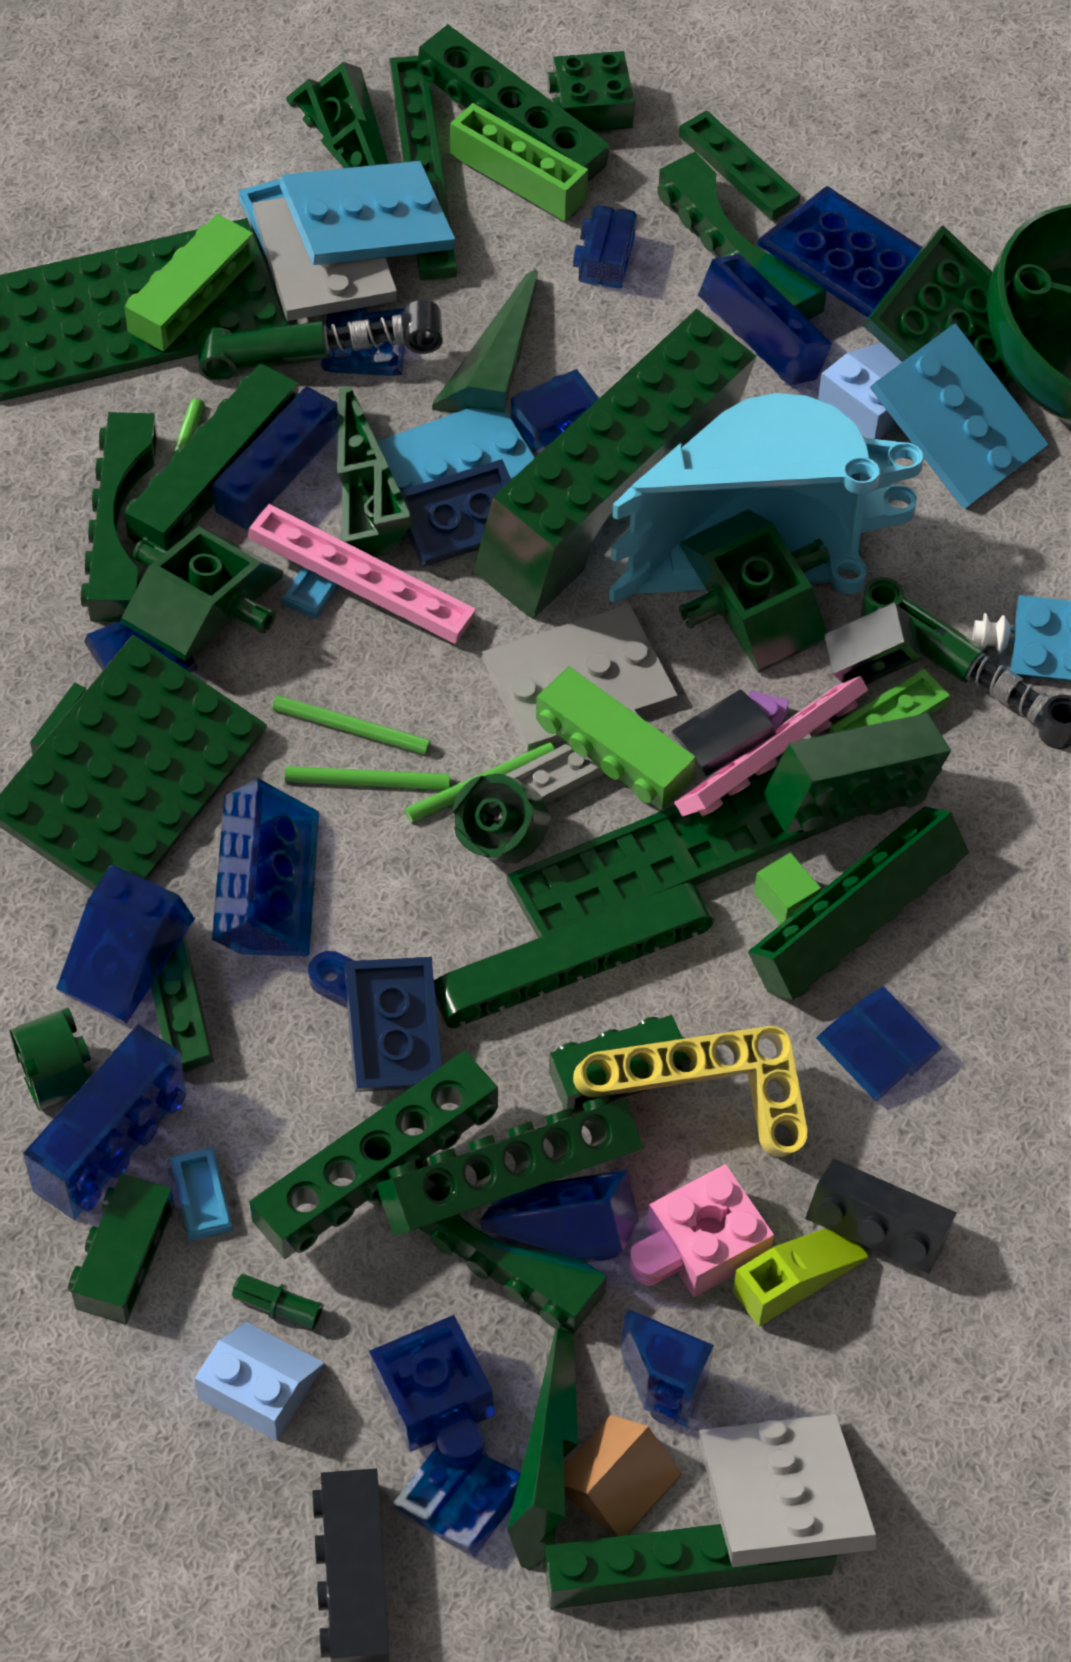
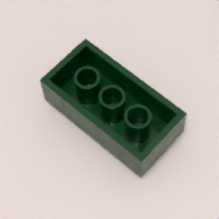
M928 713L791 742L788 744L763 793V797L785 834L799 830L811 831L821 825L834 822L846 823L855 817L868 814L880 815L898 807H914L926 799L927 793L936 777L941 773L942 766L948 758L951 749Z

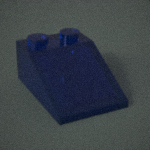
M111 864L87 900L56 989L78 1002L127 1024L194 922L195 917L180 895Z
M621 1170L552 1181L499 1199L490 1204L480 1220V1225L484 1231L578 1259L594 1257L596 1261H605L619 1256L624 1251L639 1221V1216L628 1171Z

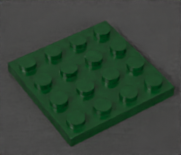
M942 225L932 234L862 325L903 362L956 323L1005 388L1013 379L1000 359L991 336L987 312V292L992 271Z

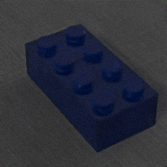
M137 1024L23 1152L32 1191L73 1220L83 1210L86 1212L90 1211L99 1201L102 1195V1188L110 1178L116 1179L121 1173L125 1172L130 1163V1155L139 1145L146 1146L151 1142L157 1133L158 1123L167 1113H175L183 1104L186 1098V1087L180 1051Z

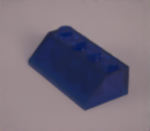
M259 778L224 796L212 940L243 955L308 956L310 954L319 811Z

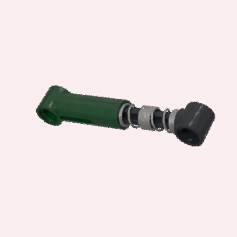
M417 300L408 304L401 315L392 316L391 321H385L382 317L380 322L370 323L368 319H364V321H353L352 325L348 322L346 327L335 328L334 324H332L331 329H327L323 321L232 333L224 328L206 329L198 337L199 373L208 380L229 379L236 371L255 369L260 363L271 367L324 360L329 358V354L331 355L334 349H341L344 353L349 347H353L355 351H360V349L368 350L372 348V344L379 348L381 343L390 342L393 346L404 344L410 351L418 354L432 353L438 350L443 343L441 310L432 301Z
M877 577L867 583L862 599L861 618L873 613L882 606L896 603L913 619L920 652L923 656L964 683L973 679L976 680L977 687H987L990 689V695L1006 706L1014 705L1017 707L1020 715H1027V719L1038 729L1041 740L1047 746L1055 749L1071 747L1070 695L1060 694L1051 697L1045 692L1038 694L1031 689L1032 684H1029V686L1023 684V678H1020L1010 669L1003 671V665L997 667L988 661L989 656H986L987 650L905 597L902 586L896 580L889 577Z

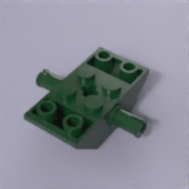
M747 509L680 541L679 546L708 593L686 604H681L679 606L680 615L683 621L687 618L689 619L685 624L691 629L695 625L720 614L724 617L757 673L764 671L825 641L824 635L827 634L813 587L804 573L823 563H828L830 561L829 552L826 546L820 549L824 544L821 539H816L812 543L790 552L773 523Z
M200 526L196 527L170 550L159 546L148 537H144L143 541L137 543L133 551V559L148 566V569L121 617L123 625L184 661L236 618L255 628L261 634H265L266 629L269 630L272 627L276 618V612L255 600L283 577V570L224 536Z

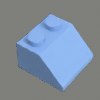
M246 1321L218 1341L195 1377L198 1399L278 1441L324 1368L325 1363Z

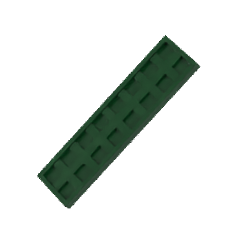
M777 764L774 768L757 776L754 773L748 777L751 784L740 792L731 796L726 793L720 798L723 804L707 815L701 816L699 811L682 816L677 806H672L507 874V884L537 937L540 938L680 884H700L838 826L841 823L834 822L821 825L811 831L799 830L785 834L763 797V793L778 766Z

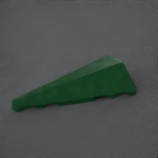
M342 62L319 82L308 79L286 97L290 106L297 105L303 111L305 116L302 120L309 127L315 126L324 136L321 140L322 144L343 168L388 164L362 68Z
M537 270L527 273L433 401V410L457 413L469 407L501 412L506 411L516 364L519 363L538 282Z
M352 387L339 388L337 474L342 482L341 541L373 557L388 555L412 525V516Z
M559 1327L554 1332L507 1528L520 1566L528 1570H532L544 1558L545 1545L555 1544V1526L566 1517L563 1459L578 1445L574 1333Z

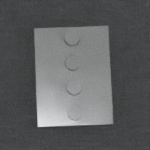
M285 198L253 203V214L287 321L397 301V291L385 257L312 265Z
M630 604L482 651V660L527 752L549 742L554 744L564 740L557 734L548 733L540 726L536 720V698L568 666L631 711L635 710L638 715L677 703L678 695Z
M836 1414L779 1421L768 1420L762 1423L699 1430L700 1448L732 1567L876 1550V1533Z

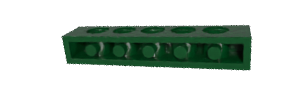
M449 24L419 47L417 72L426 81L432 82L447 93L453 101L459 102L465 108L474 103L588 169V182L606 167L610 144Z
M464 1050L251 1199L249 1204L252 1222L284 1260L295 1252L302 1253L308 1250L324 1231L331 1226L339 1227L352 1217L355 1209L366 1201L378 1200L380 1195L376 1184L391 1179L388 1170L413 1161L418 1170L425 1164L428 1156L433 1155L440 1149L444 1151L451 1148L458 1142L463 1132L475 1124L479 1126L490 1120L498 1108V1086ZM453 1103L459 1107L454 1110H445L440 1106ZM410 1128H419L423 1130V1132L418 1135H409L405 1133V1131ZM375 1153L388 1155L387 1158L380 1161L369 1158ZM340 1178H347L352 1180V1182L346 1186H337L333 1184L335 1180ZM302 1204H313L316 1206L315 1209L309 1212L296 1210Z
M606 1095L583 1103L585 1112L573 1116L571 1109L568 1108L545 1116L546 1126L534 1129L533 1123L530 1121L507 1129L508 1139L496 1142L492 1134L469 1142L470 1152L457 1156L454 1148L428 1156L431 1165L417 1170L413 1161L388 1170L391 1179L378 1183L376 1186L393 1236L415 1230L644 1149L627 1099L624 1098L610 1103L609 1097ZM583 1126L590 1131V1145L582 1137ZM545 1139L553 1146L552 1158L544 1151L543 1143ZM506 1152L510 1153L515 1160L514 1172L510 1171L505 1164ZM467 1165L472 1167L476 1173L475 1186L470 1184L466 1178L465 1170ZM427 1179L432 1180L437 1187V1197L435 1200L429 1197L426 1192L425 1184Z

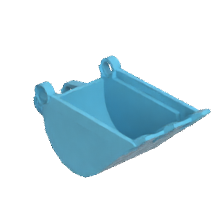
M773 393L745 399L722 412L682 448L680 443L636 481L613 504V518L618 520L628 515L631 516L630 529L611 547V560L614 562L629 558L628 570L610 587L609 601L615 603L633 594L706 590L679 546L680 541L747 509L772 522L790 552L800 549L816 539L823 541L824 544L820 549L826 546L830 561L804 573L810 584L831 583L832 588L842 594L851 595L858 593L865 586L867 566L860 559L858 552L861 533L907 523L913 519L917 504L915 491L910 487L892 483L919 475L922 470L923 452L919 447L911 443L863 438L856 423L839 409L806 395ZM899 458H907L912 460L915 464L911 466H901L898 465L895 462V460ZM901 500L909 506L906 508H895L889 502ZM848 570L855 572L858 577L855 579H845L838 573Z

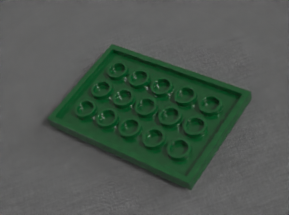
M132 635L1 791L0 828L123 910L266 730L267 724L135 635Z

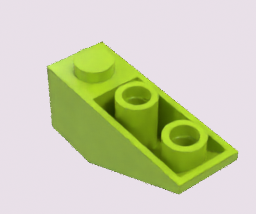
M824 1228L774 1246L736 1269L733 1294L756 1325L760 1327L868 1260L869 1256L858 1242Z

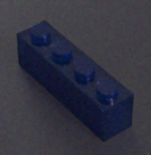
M740 254L712 259L698 293V296L710 307L711 311L728 324L733 332L741 337L755 351L756 355L764 360L778 374L779 378L789 386L817 380L832 343Z
M305 386L213 484L215 512L247 530L267 505L271 504L338 432V403Z

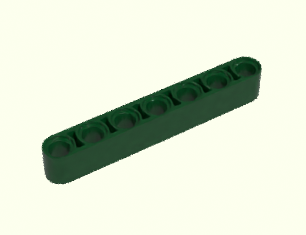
M693 883L680 884L441 975L434 980L436 1005L447 1027L451 1029L461 1026L460 1022L465 1021L468 1024L501 1011L499 1007L504 1006L507 1009L539 997L538 992L543 991L544 994L578 982L577 978L580 976L586 979L617 967L616 963L619 961L621 964H625L656 952L654 949L656 947H659L661 950L694 937L692 933L703 934L712 927L714 918L696 885Z

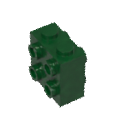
M624 51L553 57V72H547V87L549 94L555 93V98H552L555 104L592 131L633 128L635 101Z

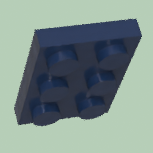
M503 459L400 490L413 520L412 525L407 530V534L422 567L480 548L492 498L511 480Z
M432 957L346 961L344 973L355 1092L410 1089L442 1066Z

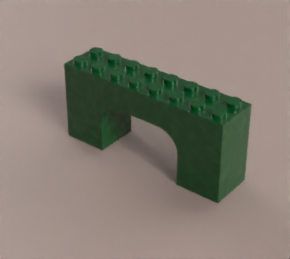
M696 308L493 496L473 572L520 611L534 619L584 571L592 543L606 519L613 512V504L636 481L680 443L682 448L722 412L740 403L757 355Z

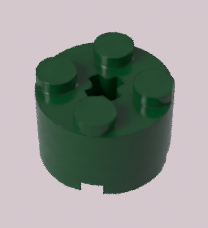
M504 774L481 775L473 778L460 790L453 805L456 826L454 830L460 843L474 854L503 863H518L530 856L542 843L551 822L550 812L546 808L541 795L532 786Z
M68 1007L20 1024L16 1028L9 1030L18 1064L21 1063L25 1074L23 1078L38 1110L50 1108L98 1090L91 1067H84L83 1064L91 1061L83 1036L74 1037L72 1034L77 1032V1028Z

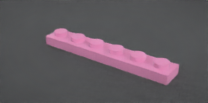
M270 504L267 505L249 527L248 539L454 644L457 643L474 619L476 608Z
M861 676L838 684L776 728V735L726 764L676 800L674 803L681 815L685 816L699 811L701 816L713 812L723 804L720 798L726 793L731 796L751 784L748 777L754 773L757 776L774 768L778 764L776 757L781 753L784 754L789 743L803 740L802 738L807 734L814 736L832 725L829 718L835 714L837 717H840L858 706L856 699L868 691Z

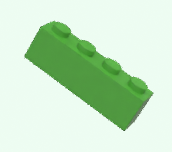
M474 103L450 123V155L559 219L566 221L587 201L588 169Z
M216 214L207 224L202 225L197 230L195 236L184 247L179 248L174 253L172 259L161 270L156 271L151 276L149 282L137 294H133L124 306L128 332L164 352L255 259L253 233L219 214Z
M570 666L537 696L536 720L540 726L548 733L557 734L568 742L578 755L582 757L587 756L600 765L607 776L614 780L619 779L626 784L643 802L652 803L662 811L693 780L696 759L693 754Z

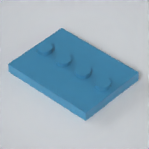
M421 161L281 175L279 186L312 265L453 250L455 237Z
M956 323L869 387L912 444L922 450L923 458L964 509L1049 445Z
M474 407L377 441L399 490L503 459L512 480L534 459L533 454L506 411L501 412Z

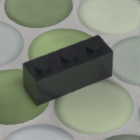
M833 1158L817 1184L805 1219L930 1274L943 1250L957 1212Z

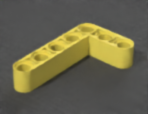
M776 1026L758 1027L595 1052L579 1063L574 1071V1084L578 1091L587 1097H602L747 1074L759 1141L764 1151L774 1157H785L798 1151L807 1140V1125L792 1044L788 1034ZM761 1038L768 1039L775 1045L776 1056L774 1059L765 1058L760 1053L758 1043ZM717 1045H725L732 1050L734 1062L731 1066L724 1065L718 1061L716 1057ZM682 1051L690 1057L692 1062L690 1072L679 1071L674 1066V1052ZM632 1058H640L647 1063L649 1075L646 1079H639L631 1073L629 1067ZM596 1064L604 1069L606 1073L604 1085H595L588 1080L586 1075L588 1065ZM769 1081H774L783 1088L784 1099L782 1103L774 1102L768 1097L766 1086ZM777 1124L784 1125L791 1131L792 1142L790 1146H783L777 1142L774 1136Z

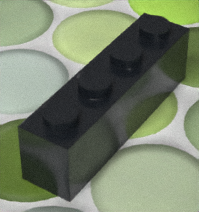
M375 1468L322 1472L321 1489L312 1490L314 1519L323 1518L324 1535H315L316 1565H326V1581H317L319 1611L328 1610L329 1628H319L321 1658L330 1657L331 1662H390L378 1470Z

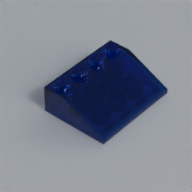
M829 186L820 190L757 241L759 247L867 318L922 249V246Z

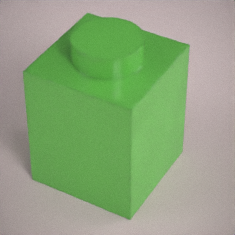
M791 852L756 874L754 894L780 924L821 891V887Z

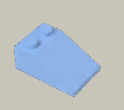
M881 342L848 352L822 372L818 400L833 405L856 423L861 435L865 438L879 440L898 424L869 387L902 362Z

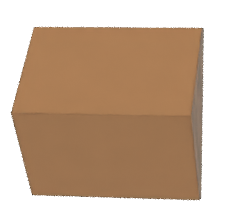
M610 1415L564 1465L565 1496L612 1536H625L637 1526L680 1478L682 1473L649 1426Z

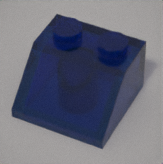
M628 1309L624 1316L621 1355L645 1410L651 1412L650 1415L653 1419L663 1425L675 1426L677 1423L687 1427L709 1379L714 1345Z

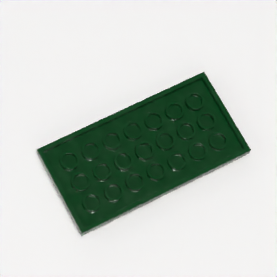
M248 218L232 221L252 232ZM198 229L1 274L0 402L198 355V337L206 329L224 328L232 333L288 326L254 234L255 259L164 352L128 332L124 306L133 294H137L149 282L151 276L156 271L161 270L172 259L174 253L179 248L184 247L195 236Z

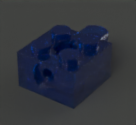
M455 1315L369 1350L373 1378L409 1452L435 1442L444 1462L450 1468L466 1470L477 1465L484 1456L485 1446L483 1434L477 1423L495 1416L493 1390Z

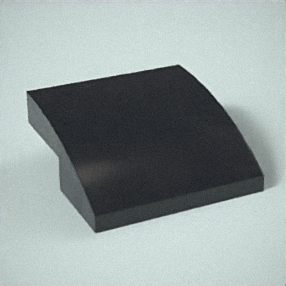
M741 689L671 731L681 747L696 757L695 762L705 776L710 775L776 735L771 721Z

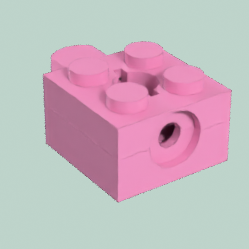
M724 1164L649 1204L647 1227L652 1235L632 1246L629 1268L632 1276L639 1283L646 1286L657 1284L678 1273L692 1296L696 1297L735 1276L736 1269L771 1249L774 1234L728 1166Z

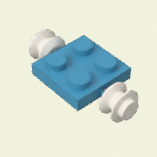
M1019 595L1017 598L1015 628L1011 627V629L1005 615H1002L998 622H990L987 613H984L982 621L975 620L972 640L983 648L995 646L997 655H1000L1007 648L1008 641L1009 644H1013L1010 668L1013 673L1026 678L1071 682L1070 600Z

